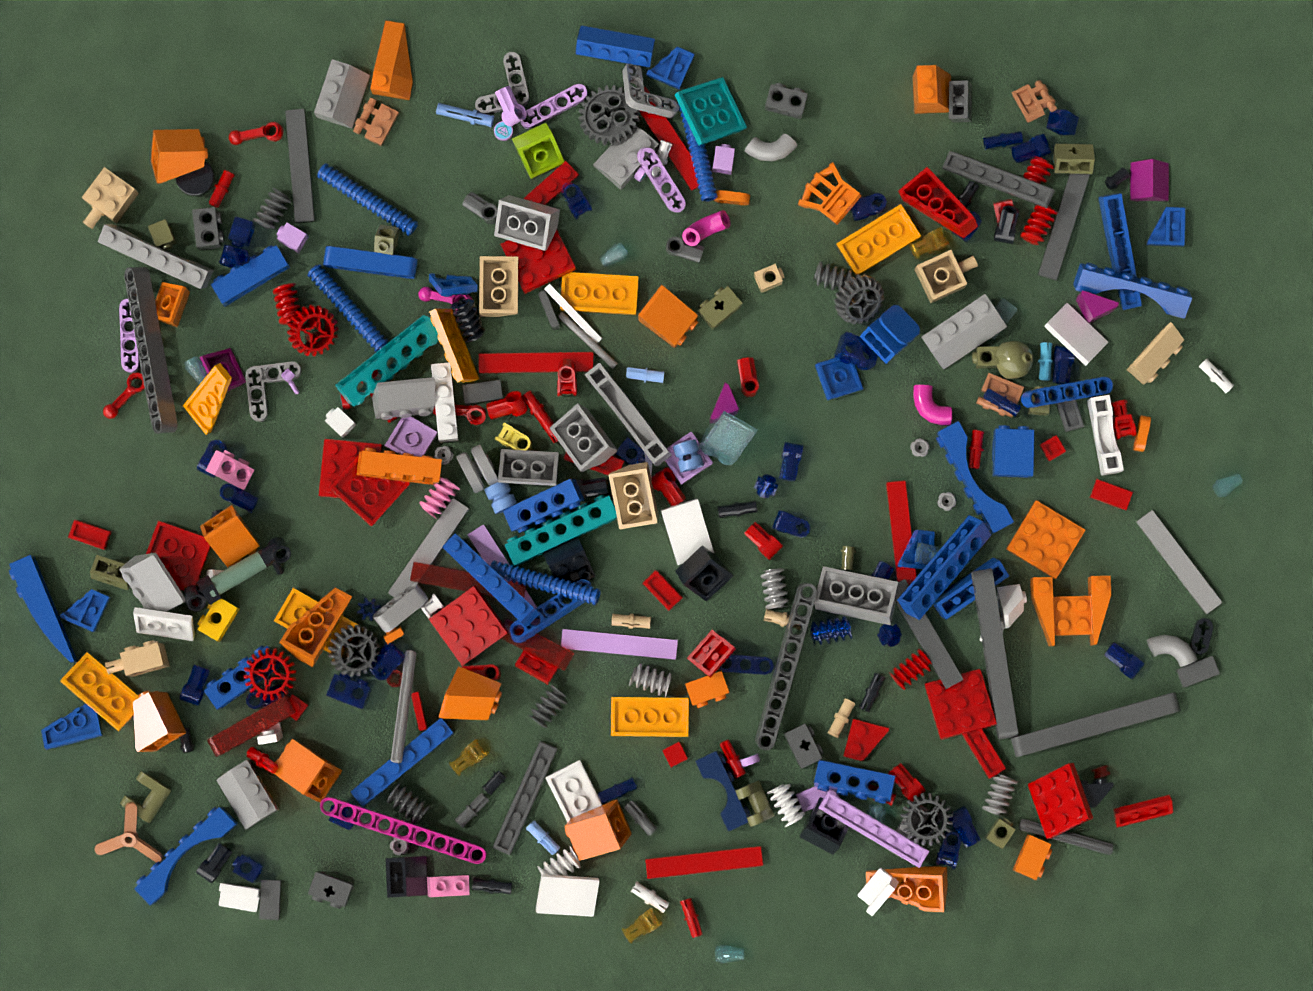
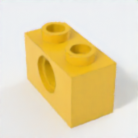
M222 598L208 605V613L206 616L203 615L197 624L199 625L197 630L218 642L222 640L240 610ZM216 613H220L222 620L215 624L213 616Z

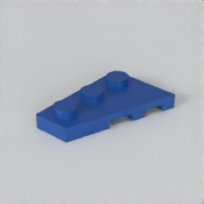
M87 704L74 709L72 713L41 730L46 750L103 736L99 714Z

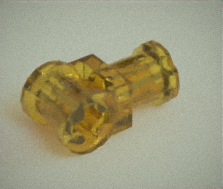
M942 227L923 236L921 241L909 244L915 259H919V256L927 252L931 254L950 245V242L946 241L942 233Z
M475 739L460 753L461 756L456 760L449 762V765L458 776L468 766L472 767L489 754L478 743V739Z
M653 908L638 916L634 920L635 923L626 929H621L630 944L640 935H646L663 924L653 913Z

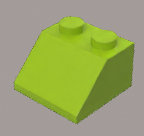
M546 123L512 138L530 179L564 163L554 136Z

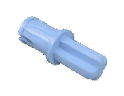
M628 367L626 378L643 380L644 383L646 381L663 383L664 371L647 370V367L646 369Z
M535 820L526 828L538 840L537 843H541L551 855L558 852L560 846L548 835L549 832H545Z

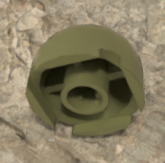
M1020 341L1004 342L997 349L996 358L999 357L997 368L1006 379L1023 377L1031 370L1033 355L1025 343Z

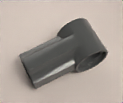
M473 192L467 194L462 206L482 218L486 223L495 224L497 207ZM489 210L495 211L494 216L491 218L486 217V213Z
M674 236L668 239L665 249L671 256H678L699 263L704 247L700 245L689 246L681 238ZM676 242L680 248L677 251H673L670 249L669 244Z

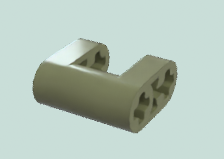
M141 771L136 780L151 789L150 793L142 805L127 795L123 797L120 804L125 807L129 802L136 803L137 816L151 823L172 790L146 772Z
M759 780L735 791L739 800L748 797L755 814L747 817L750 827L775 816Z

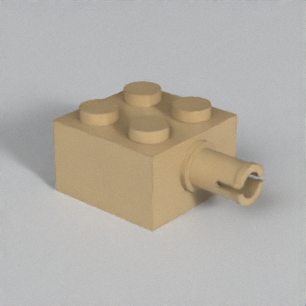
M104 167L82 196V199L93 208L85 220H83V223L93 229L101 216H106L117 224L139 193Z
M949 250L917 265L914 270L930 303H933L964 289L967 286V282L963 273L978 267L974 256L958 263L952 250Z
M152 640L143 643V647L130 646L124 648L125 652L120 653L121 659L105 662V667L109 668L106 669L107 673L111 674L124 670L126 676L134 677L170 667L165 646L158 643V641Z

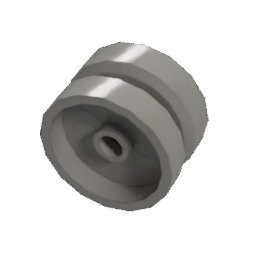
M480 444L471 448L474 461H471L469 455L465 452L456 456L475 494L484 490L481 477L484 476L487 484L490 486L498 482L494 472L495 468L488 454L485 455Z

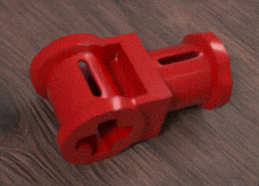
M1127 400L1111 403L1115 414L1113 429L1117 440L1124 436H1136L1134 420L1131 414L1128 415Z

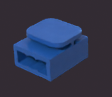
M893 305L874 321L860 337L887 364L920 334V328L903 308Z
M1001 425L999 429L994 430L992 442L994 477L1031 478L1033 476L1034 430H1029L1028 426H1018V429H1010V426Z

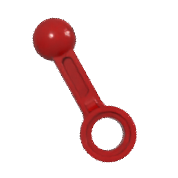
M270 122L266 126L264 125L256 129L242 132L234 130L229 134V141L233 145H240L246 140L266 137L268 140L275 142L282 138L284 130L277 122ZM275 126L276 133L270 136L269 129Z
M141 373L131 374L127 379V389L112 404H107L103 408V414L106 418H115L118 415V410L134 394L145 389ZM137 378L141 379V387L134 388L132 381Z
M455 405L456 415L467 416V420L471 424L479 425L485 421L486 411L483 407L479 405ZM434 407V410H433V414H434V415H436V409H435V407ZM477 410L481 412L482 415L480 417H475L472 415L471 412Z

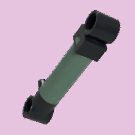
M275 537L269 541L268 546L212 578L207 575L197 581L198 586H188L183 591L188 608L192 611L202 610L206 605V600L211 605L221 599L220 594L271 565L278 575H282L284 569L280 563L289 560L291 557L290 548L283 538Z

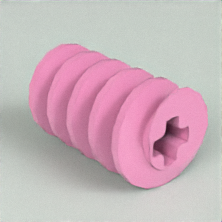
M440 477L439 481L441 484H434L436 490L429 489L431 496H424L427 502H419L422 509L435 519H437L435 513L442 514L439 507L446 508L444 501L451 502L449 495L456 496L453 489L460 490L459 487L447 478Z

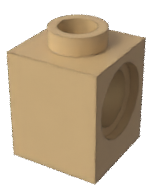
M776 264L754 272V278L761 293L782 285V279L785 278L782 269L777 268ZM771 273L775 276V280L768 282L765 279V275Z

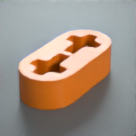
M716 190L715 192L718 195L714 199L715 202L743 206L750 204V194Z
M1140 416L1133 450L1144 452L1151 417Z

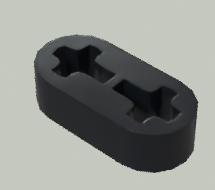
M1207 618L1199 619L1194 625L1190 647L1195 654H1203L1209 648L1213 624ZM1206 622L1208 630H1204L1203 635H1201L1202 628H1199V625ZM1200 638H1202L1201 644L1204 645V648L1198 651L1195 643H1198Z

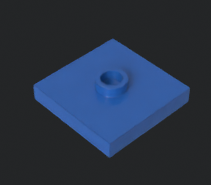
M851 353L815 364L827 401L863 389Z

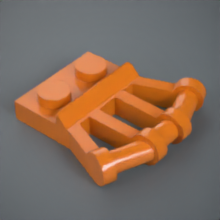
M832 162L826 169L819 173L816 172L814 179L805 185L802 199L799 200L798 205L818 210L838 225L862 195L843 181L836 165ZM833 173L839 184L835 187L825 177ZM820 182L832 191L828 197L816 189ZM812 193L823 201L821 205L809 202Z

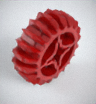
M309 305L308 309L305 306L302 307V313L297 310L296 314L298 316L296 318L291 316L293 323H288V326L292 328L287 331V334L291 335L288 340L293 342L292 347L294 349L297 348L299 353L304 352L306 356H309L311 353L312 356H316L318 351L322 355L323 349L330 350L329 344L335 345L332 339L338 338V335L334 332L339 329L337 326H334L337 320L332 319L334 315L331 312L328 313V309H322L320 305L316 307ZM321 317L325 322V330L321 329ZM314 328H315L316 330H318V331H314V332H312V333H310V332L308 331V330H311V329H314ZM300 331L305 333V344L300 338Z
M266 648L265 655L262 650H259L258 654L260 657L253 654L252 658L255 661L247 660V664L251 665V668H244V671L250 672L249 675H244V679L250 678V681L245 685H253V688L250 689L251 693L258 690L256 697L263 693V700H266L268 695H270L271 700H274V694H277L280 699L282 698L281 691L285 694L289 693L286 686L293 688L289 681H296V678L291 677V674L297 671L290 670V667L294 666L295 663H287L291 658L290 656H287L285 659L282 658L285 653L284 651L276 655L277 648L273 649L272 654H270V649ZM270 658V663L266 669L256 668L261 660ZM276 660L283 664L286 674L276 670ZM272 666L273 672L278 676H273L269 680L265 673L261 672H268ZM254 674L264 678V688L258 685ZM273 680H285L280 688L270 690Z

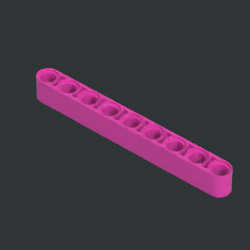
M324 797L320 802L321 811L328 816L474 864H480L486 858L485 850L477 844L334 797ZM332 801L334 808L331 811H326L323 808L324 802ZM344 807H351L353 809L350 817L342 815ZM369 813L371 815L370 822L363 823L360 820L361 815ZM382 819L390 821V826L387 829L379 827V822ZM406 825L408 827L407 834H398L399 826ZM418 832H426L427 837L424 841L416 839ZM438 837L444 838V846L436 847L434 844L435 840ZM455 844H463L464 848L461 853L453 852ZM479 849L482 852V856L477 860L473 859L471 856L472 852Z

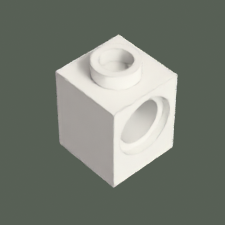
M339 407L331 409L326 414L327 419L325 422L342 438L356 426Z

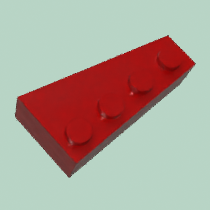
M928 167L898 190L904 202L962 238H965L978 227L974 216Z

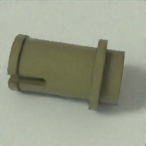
M843 546L841 550V569L853 570V558L856 551H854V547Z

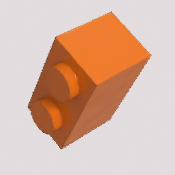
M722 671L714 673L711 678L706 676L685 684L692 706L697 705V708L708 705V701L714 698L716 702L726 699V694L729 693Z
M1027 834L1013 871L1037 880L1038 877L1041 878L1045 869L1043 863L1045 859L1048 860L1052 853L1051 844Z

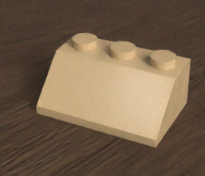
M480 256V317H501L518 314V257Z
M1171 322L1167 324L1126 369L1143 385L1147 381L1151 383L1158 376L1155 372L1160 367L1164 369L1170 362L1168 358L1172 353L1176 355L1183 348L1181 343L1184 339L1174 324Z
M648 462L628 465L608 474L619 529L658 522L659 515Z

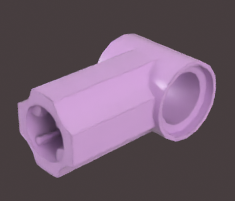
M510 85L495 92L503 109L502 120L504 124L510 127L526 118V109L517 103Z

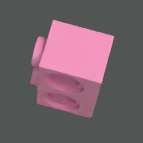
M216 450L206 471L244 490L254 469L248 466L249 462L241 458L238 461L233 459L234 454L226 450L223 453Z
M469 875L427 877L428 897L470 895Z

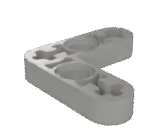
M509 52L503 59L508 83L515 98L518 97V93H522L523 96L526 95L522 102L516 99L518 104L525 106L529 101V94L521 60L517 53ZM510 57H513L514 60L517 59L515 61V68H520V70L512 71L511 64L507 63ZM515 74L520 75L522 78L518 84L511 82V77ZM496 94L479 97L475 102V108L479 113L488 115L503 111L502 107L497 104L498 98ZM490 99H494L496 108L492 109V105H488L486 110H483L482 107L479 108L478 106H481L483 101H485V104H490Z
M626 64L622 73L625 99L628 106L636 110L668 118L674 117L679 110L677 102L669 98L644 92L641 67ZM649 101L653 102L656 106L651 105Z
M296 362L253 366L246 371L249 411L254 421L263 422L268 417L265 383L285 381L281 377L283 373L281 367H284V370L287 368L290 370L291 366H294L298 371L294 373L296 376L292 380L298 379L302 370ZM270 369H278L279 375L276 378H270L268 375ZM253 371L260 374L256 380L258 384L261 383V386L254 385L250 387V384H254V379L250 377ZM255 389L262 391L260 399L252 398V392ZM263 402V405L259 404L260 410L264 411V414H261V418H258L257 415H254V412H257V406L252 405V403Z

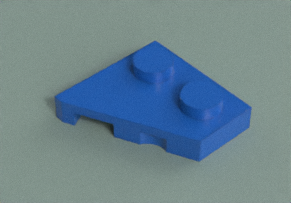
M676 47L667 57L660 60L655 67L648 70L646 76L680 90L695 54Z
M1166 207L1151 233L1147 245L1183 247L1185 245V208Z
M434 273L429 274L430 283L441 296L450 297L454 294L468 295L471 292H477V284L471 277L447 275L446 279L436 278Z
M914 530L898 563V567L923 570L934 557L935 532Z
M91 589L83 598L76 601L72 607L60 614L59 617L91 632H95L111 597Z

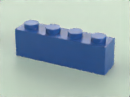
M580 26L576 54L650 67L655 39Z
M272 245L268 246L261 255H254L246 260L247 263L244 265H237L230 270L229 274L225 276L220 275L213 280L214 283L211 286L225 307L290 268L277 245L274 247Z
M991 558L974 570L991 568L995 586L1009 577L1000 560L996 558ZM971 573L946 589L934 602L933 606L944 619H948L975 600Z

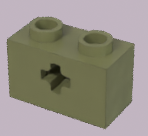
M1055 144L1053 153L1054 173L1093 174L1095 162L1093 144Z
M728 286L725 289L723 287L718 289L714 293L715 297L709 301L707 299L699 306L701 308L698 312L712 330L716 329L742 307L743 303ZM716 303H717L718 305L723 304V308H722L723 310H722V311H721V309H717V310L715 309V308H716Z
M96 555L90 571L91 579L128 590L130 587L123 579L122 573L119 570L125 565L124 563Z

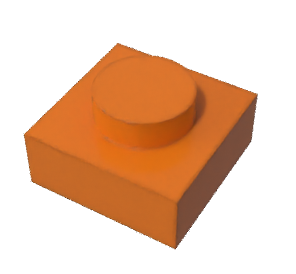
M401 626L395 627L391 631L386 632L384 639L389 644L403 636L404 631Z

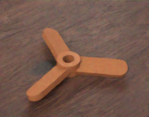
M129 802L125 806L124 833L95 846V852L98 855H104L124 846H133L155 862H161L163 859L162 853L139 838L136 832L137 805L134 802Z

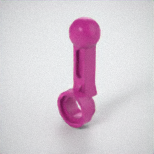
M422 287L418 293L420 300L424 302L436 300L453 304L462 297L472 299L470 295L463 294L444 297L438 292H433L429 287Z

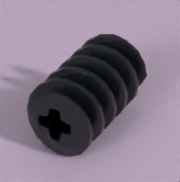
M463 299L454 302L451 305V309H456L453 312L454 316H458L456 322H462L458 325V328L464 329L461 331V335L466 336L463 341L468 343L483 336L485 328L482 326L483 323L480 320V315L477 313L478 310L475 307L474 300Z

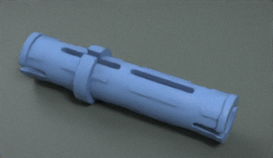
M438 103L436 109L437 115L468 121L472 125L476 123L492 127L494 121L493 115L479 113L475 109L471 111Z

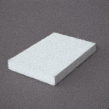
M1068 303L1044 326L1085 366L1108 343Z
M698 499L661 510L677 565L683 564L702 545L714 553Z
M134 608L133 615L137 633L194 641L195 632L192 616Z
M580 760L545 777L567 822L573 817L602 806Z
M541 874L536 912L593 917L599 879Z

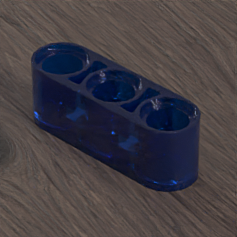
M730 655L728 659L732 662L731 667L724 669L720 666L719 670L727 673L768 675L772 672L774 665L772 660L767 657ZM742 660L750 661V669H741L740 662ZM767 661L770 664L769 671H761L759 668L760 662Z

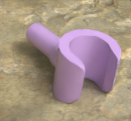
M287 368L281 377L288 382L294 393L298 394L299 390L292 381L296 375Z

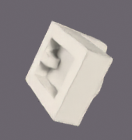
M279 719L266 720L260 723L262 734L257 737L259 745L277 742L283 738Z

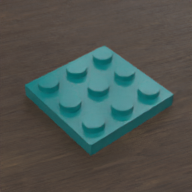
M723 77L678 91L675 94L698 145L744 131L747 128Z

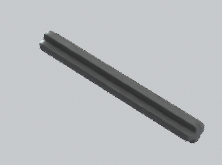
M1021 819L1019 824L1020 830L1046 837L1040 823ZM1068 831L1052 838L1107 855H1111L1113 852V844Z

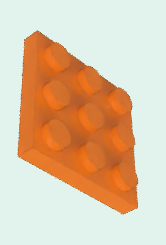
M1035 500L1006 550L1056 579L1085 532V529Z

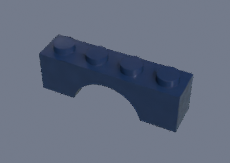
M717 751L696 760L695 762L703 779L717 780L724 786L727 792V803L720 815L728 832L748 823L747 817L751 815L747 806L742 807L735 791L738 788L734 790L731 783L734 782L733 776L730 771L726 772L723 766L726 762L722 753L717 754Z

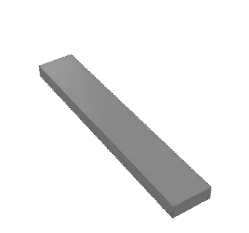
M454 498L451 500L388 593L396 597L411 584L420 582L442 550V546L451 537L469 508Z
M1153 510L1136 521L1205 614H1208L1222 603Z

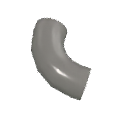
M783 134L777 141L772 143L764 142L754 137L746 147L745 152L760 161L773 162L785 158L798 145L787 134Z
M1164 634L1147 639V644L1154 657L1161 654H1170L1175 657L1180 667L1198 660L1189 644L1177 636Z

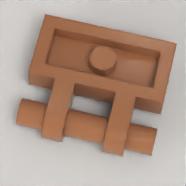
M1041 80L1035 82L1036 87L1033 89L1027 84L1012 92V96L1027 123L1045 115L1043 110L1045 107L1050 112L1057 109L1054 98L1049 95V89ZM1042 96L1043 99L1038 101L1036 97Z
M370 98L368 103H365L362 109L364 111L360 118H357L353 132L360 134L361 130L364 129L367 131L364 136L366 139L382 146L399 112L384 104H381L377 110L374 108L377 101ZM370 114L375 116L371 125L366 123Z
M988 373L981 392L988 395L986 399L978 397L976 404L983 406L982 408L986 410L991 409L999 412L1001 416L1006 415L1012 418L1014 410L1008 408L1009 403L1018 404L1024 387ZM993 397L1004 400L1003 404L999 405L992 402Z

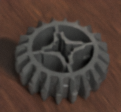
M857 274L856 278L850 277L849 282L844 281L845 285L843 287L839 286L840 292L835 293L837 298L834 299L836 304L834 307L838 315L844 321L854 325L856 323L862 324L863 320L868 322L870 317L874 318V314L879 312L878 308L883 306L881 301L885 299L881 284L874 277H869L865 274L863 276Z
M356 624L353 628V626L348 625L347 630L341 628V634L335 633L336 640L330 639V642L333 643V646L328 647L329 650L333 651L328 654V657L333 658L330 663L336 665L335 670H341L343 675L348 674V676L353 677L355 673L356 676H360L361 671L366 674L367 667L373 669L372 661L378 662L374 658L375 655H380V652L375 650L380 647L378 643H375L378 639L373 636L372 631H367V628L364 626L360 628ZM361 636L359 640L356 639L354 642L348 641L352 637ZM366 645H367V651H366V654L364 655L363 651H364V648H365ZM344 646L345 650L341 658V649ZM349 646L353 647L358 655H356L355 653L353 654V651ZM355 659L360 660V662L357 664L347 665L349 662H352Z
M921 793V800L915 795L913 796L915 803L911 800L907 801L910 808L903 806L902 809L908 812L907 815H900V817L906 818V821H902L900 824L907 825V828L903 829L904 833L911 832L907 836L908 839L915 836L914 843L917 844L919 839H921V845L925 846L926 840H928L929 846H932V839H935L936 843H940L939 836L946 839V835L943 832H951L946 826L947 824L953 825L952 821H947V818L953 817V814H946V811H949L951 808L950 806L943 808V805L946 803L945 800L938 803L940 796L937 795L932 800V793L928 794L927 799L925 794ZM923 803L935 805L929 812H924L918 806ZM913 811L919 817V822L915 828H913L911 823ZM939 811L942 815L940 828L935 823V816ZM922 815H931L929 818L931 824H922L924 821ZM928 826L936 833L923 836L918 832Z

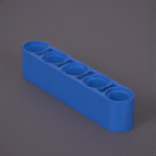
M326 246L323 266L415 279L418 259Z
M1100 377L1030 390L1022 394L1021 402L1026 408H1034L1108 394L1112 391L1113 383L1108 377Z
M581 579L577 581V585L581 583L583 586L588 585V588L591 587V583L588 580ZM563 594L561 596L555 595L535 608L540 613L536 617L540 620L539 624L533 625L530 623L526 628L517 620L511 625L510 634L512 640L516 643L525 642L586 601L581 602V599L575 600L573 597L571 603L565 604L562 601L564 598H569V596L564 597ZM549 608L556 610L554 614H548L546 611ZM522 629L524 633L522 635H515L514 631Z

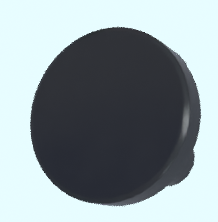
M205 161L204 167L176 177V183L185 194L202 197L212 188L215 174L211 166Z

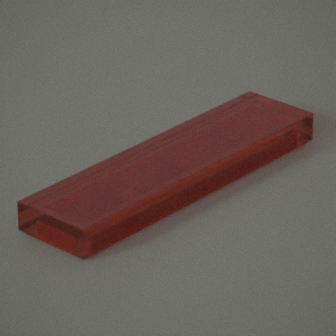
M508 619L505 620L504 626L509 633L501 639L566 671L574 656V652L538 634H535L525 642H514L510 634V627L514 622ZM522 629L514 631L515 635H522L524 633Z

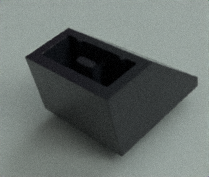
M578 537L543 552L554 578L559 577L560 580L565 579L566 582L570 580L573 583L581 579L590 580L596 577Z
M1093 779V783L1088 784V780H1080L1090 808L1097 807L1114 786L1113 782H1108V779Z
M426 856L385 859L387 898L428 895Z

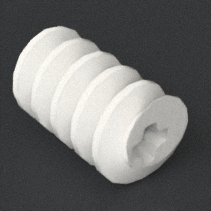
M782 784L767 792V794L774 793L770 800L778 801L774 807H781L777 813L778 815H785L781 819V821H788L785 827L799 821L805 815V812H798L802 807L801 805H794L798 801L797 798H791L794 791H787L791 787L790 784Z
M569 846L570 852L564 849L563 857L558 853L556 854L557 861L551 857L550 865L543 862L544 869L539 866L537 867L541 874H562L563 876H568L567 869L573 873V866L579 869L581 865L572 847Z

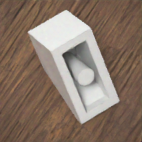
M1020 584L997 587V602L1005 628H1009L1022 614L1024 603H1027L1025 591L1022 592Z

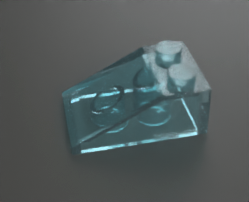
M723 411L706 429L698 447L704 454L714 456L722 464L731 466L742 454L758 429Z

